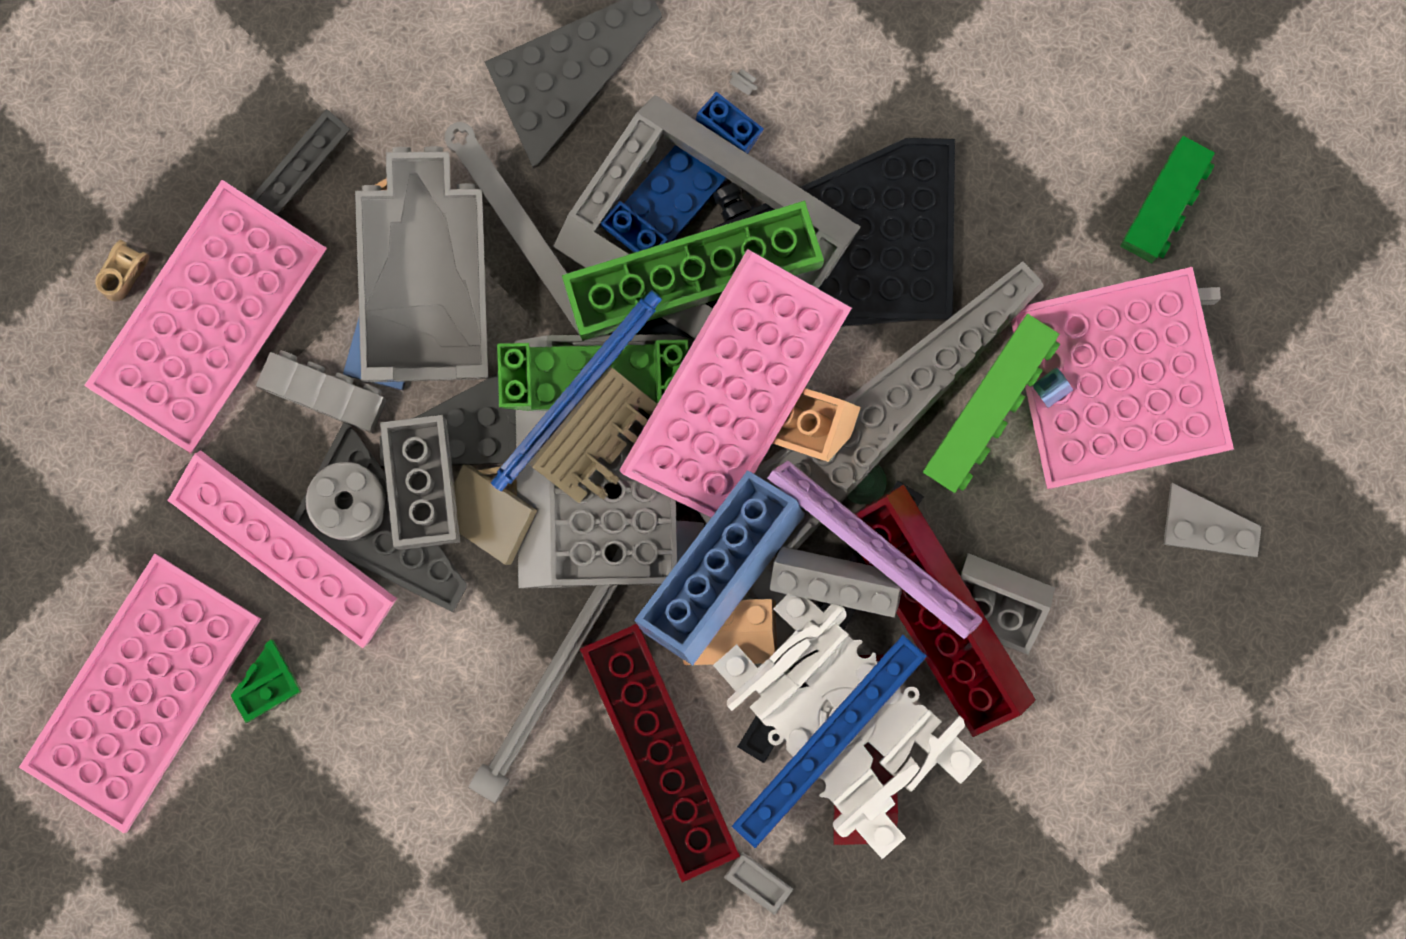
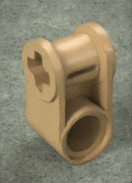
M119 240L111 249L108 259L96 276L95 285L98 291L111 301L124 299L149 261V254L145 252L139 253L129 248L125 241ZM118 279V287L113 291H107L108 283Z

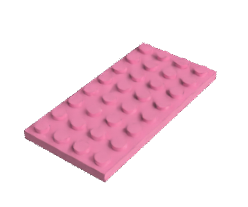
M221 180L84 386L189 453H193L327 248L227 182Z
M747 249L621 466V473L712 518L748 470L753 474L756 472L852 308Z
M154 554L19 768L122 833H127L261 618L161 556Z

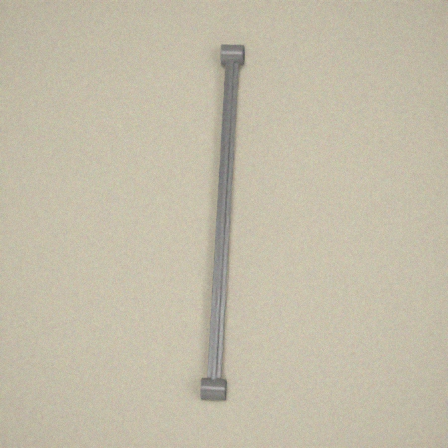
M620 547L618 548L611 562H618L621 560L622 550ZM596 585L489 767L485 764L480 766L468 787L469 789L494 804L497 803L501 797L502 790L505 786L507 787L510 779L505 777L507 771L618 585Z

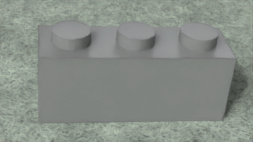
M967 553L959 571L960 577L1001 644L1028 655L1050 611L1055 587Z

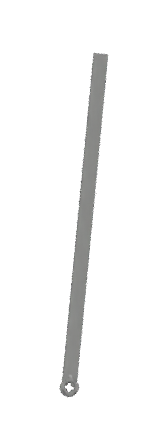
M464 122L451 124L445 132V142L449 150L457 154L473 180L482 189V193L579 334L562 275L567 274V272L476 140L473 128ZM457 132H466L468 134L465 138L467 142L465 145L462 146L459 142L456 144L452 142ZM699 512L705 522L708 523L711 517ZM766 567L752 585L751 590L757 599H773L777 605L786 595L770 590L772 575Z

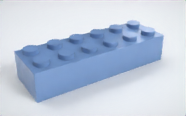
M747 470L634 621L643 633L693 666L804 517L798 501Z

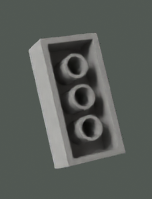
M443 415L380 422L393 547L402 550L459 543L460 534L446 418Z

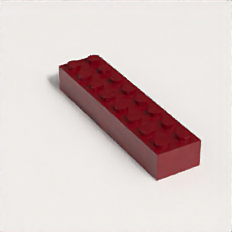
M904 484L853 513L983 619L980 625L963 639L903 589L896 612L917 648L927 656L925 661L959 716L964 719L965 726L971 736L975 737L1022 715L1036 701L1035 697ZM862 556L863 560L867 565L874 566L872 563H870L867 559H865Z
M634 624L580 648L681 882L683 883L740 857V853L640 627Z

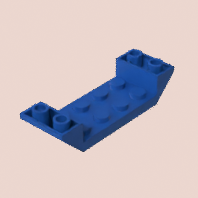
M718 92L713 94L696 116L698 123L747 154L764 130V128ZM675 145L624 204L621 201L618 202L603 219L600 226L634 253L674 241L713 197L712 194L720 189L728 179Z

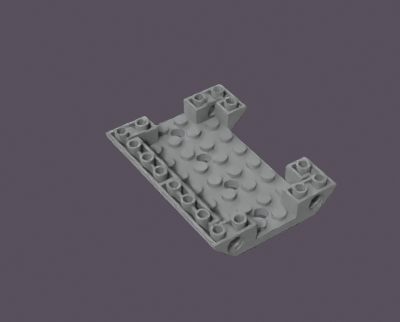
M546 335L517 340L515 343H529V347L602 346L611 335H601L582 341L580 335ZM635 335L628 345H654L656 340H688L689 351L695 339L677 335ZM643 409L637 410L641 415H643L646 419L649 420L651 415L646 413ZM516 410V448L547 411ZM635 420L629 430L635 435H640L644 426ZM619 433L617 436L625 441L627 445L610 465L601 457L598 459L600 463L620 478L617 484L621 488V495L617 499L605 497L603 500L579 482L578 486L584 489L587 495L578 503L532 468L529 462L517 476V497L537 509V512L518 550V588H570L596 585L660 586L703 530L704 523L676 521V500L621 473L620 468L634 446V443L622 433ZM595 470L589 477L591 481L603 488L605 484L610 482L598 470ZM614 544L621 548L622 558L620 561L610 562L606 559L605 549L607 546Z

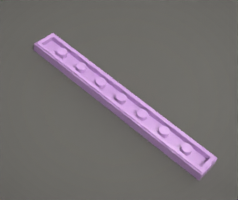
M786 461L772 470L767 479L787 495L796 499L799 505L963 639L980 625L983 619L792 463Z

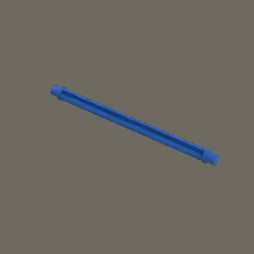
M651 290L644 299H640L637 305L499 468L497 476L491 482L493 487L502 491L508 483L511 484L655 313V308L662 301V298L656 292Z

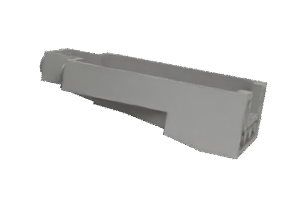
M394 147L392 152H386L387 190H381L379 185L362 186V191H355L361 381L363 383L487 379L488 359L482 189H475V184L469 183L457 184V189H450L449 152H443V147H424V152H411L410 147Z

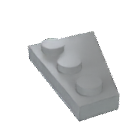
M1174 483L1170 484L1163 545L1258 557L1261 534L1260 525Z

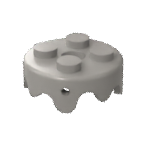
M337 462L320 470L312 479L306 493V510L313 525L323 534L338 540L353 541L360 539L380 526L383 520L386 494L377 476L369 469L352 462ZM343 492H349L353 497V503L348 509H340L337 506V497Z

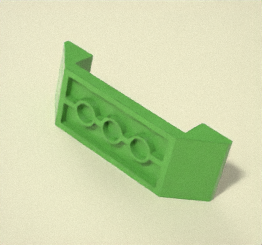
M656 340L654 345H627L610 366L658 404L688 353V340ZM529 343L497 344L499 408L522 411H548L601 346L529 347Z

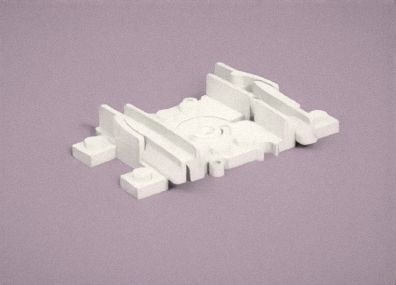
M787 594L773 610L796 631L768 660L757 668L740 647L735 645L713 666L736 691L727 700L729 709L733 711L752 693L757 691L761 697L750 708L765 726H774L776 728L768 734L769 742L772 745H779L785 739L787 741L786 750L794 757L873 669L877 662L876 653L874 652L869 658L863 659L859 657L857 647L862 644V640H852L848 636L849 634L839 626L846 618V611L842 606L831 604L823 613L811 600ZM816 650L818 651V652L814 653L813 655L807 657V658L804 659L803 661H801V662H800L797 666H795L791 671L789 670L796 662H798L800 659H802V658L805 657L806 655H808V654H810V653H812V652H814V651H816ZM804 683L808 685V687L800 688ZM899 687L819 777L826 783L825 790L819 796L829 798L842 813L833 822L836 832L841 837H847L856 829L881 859L906 839L885 814L895 805L890 797L903 787L912 792L936 763L961 784L982 762L957 737L965 727L964 719L961 716H958L938 738L931 734L942 721L930 709L928 710L923 705L913 704L920 695L915 687L906 688L903 694L900 692ZM909 691H913L915 693L914 698L908 697ZM778 734L780 739L773 741L772 735ZM867 742L884 756L879 763L894 776L885 785L881 784L872 769H870L873 758L864 747ZM914 742L928 754L921 768L910 756L901 770L897 771L909 755Z

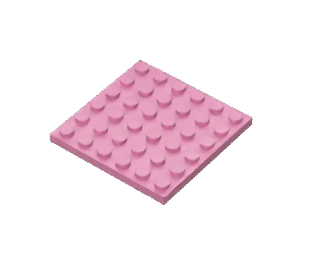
M1193 267L1028 304L1011 321L1014 333L1023 318L1030 314L1060 334L1056 339L1060 346L1052 358L1048 361L1043 359L1038 366L1043 371L1037 381L1053 369L1058 368L1073 388L1072 392L1048 408L1033 386H1025L1047 489L1234 450Z

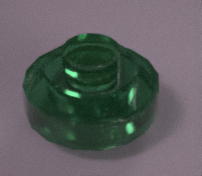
M877 464L846 498L860 506L868 505L879 499L884 494L887 486L886 475L883 469Z

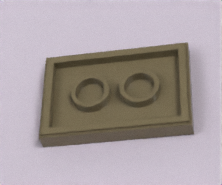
M463 464L454 483L459 534L503 564L511 565L535 517L537 509L505 488L502 491L497 490L491 484L492 480L472 466Z

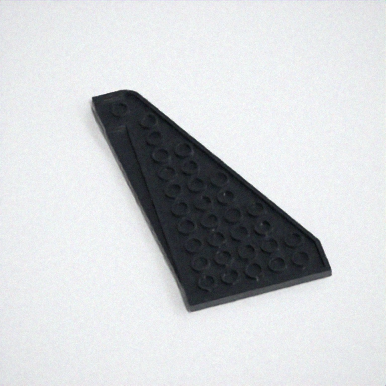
M904 138L799 187L860 226V229L827 279L825 278L818 288L852 308L841 327L912 321H947L953 316L955 139ZM764 203L713 228L775 209ZM718 300L705 304L714 308ZM662 317L647 321L636 334L677 335L692 338Z

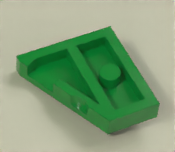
M272 639L265 644V648L255 663H252L243 681L237 685L231 694V698L245 723L251 722L302 692L279 648Z

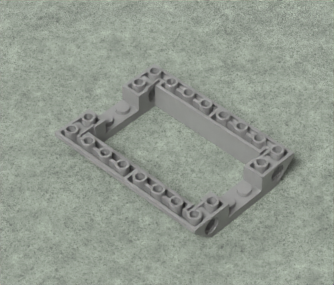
M654 95L635 114L568 214L554 244V248L585 268L629 255L597 234V232L602 227L600 223L611 212L643 161L648 162L657 149V142L662 134H664L665 139L774 209L805 200L824 263L822 268L796 276L816 288L820 287L825 278L827 279L860 229V226L657 95ZM702 304L663 316L662 318L696 339L713 308Z

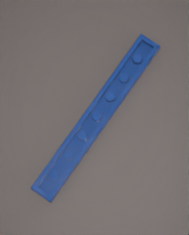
M902 635L731 827L756 848L927 656Z

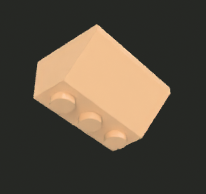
M804 388L772 444L829 462L851 437L861 407Z
M773 599L741 600L694 665H714L735 645H738L754 664H763L777 651L776 612L773 610L776 607V601ZM683 660L684 665H691Z

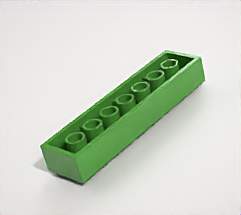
M805 200L562 275L582 341L614 332L640 299H644L651 290L656 292L662 298V301L657 305L655 313L648 321L718 300L747 249L795 276L822 268L824 259Z

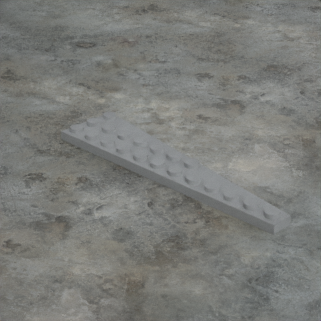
M1022 261L844 400L861 408L851 437L829 462L783 448L758 467L754 474L778 488L767 478L772 470L789 461L841 503L1044 287L1043 282ZM800 505L804 517L781 547L797 550L818 528L821 522Z

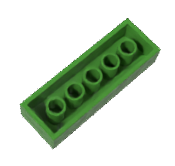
M1030 314L1023 318L922 473L953 493L957 489L964 491L973 477L969 473L974 463L982 464L991 450L986 445L992 437L998 439L1007 426L1008 422L1003 419L1009 411L1013 413L1017 411L1026 397L1021 392L1026 385L1033 386L1043 370L1038 366L1043 359L1047 361L1051 359L1060 346V343L1056 341L1060 335L1059 333Z

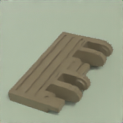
M609 366L530 462V466L578 503L587 495V492L578 486L579 482L604 500L608 495L605 489L599 484H595L589 477L595 470H598L611 483L617 484L620 478L598 461L599 457L603 458L610 465L627 445L625 441L617 436L619 433H622L635 444L639 435L632 433L629 430L630 426L635 420L644 427L648 422V419L637 410L641 408L651 415L657 403Z

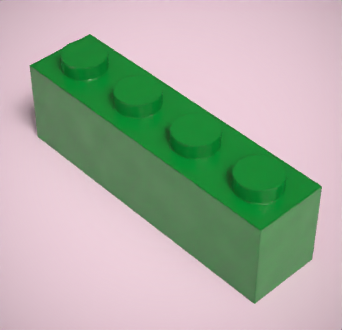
M1182 136L1175 145L1120 247L1151 264L1157 257L1163 259L1171 246V242L1167 241L1172 231L1176 233L1179 231L1186 216L1182 215L1186 205L1192 206L1200 193V190L1196 188L1201 179L1206 181L1215 164L1211 163L1215 152Z

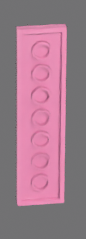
M201 450L194 454L168 499L179 510L362 648L368 645L397 600L396 597Z

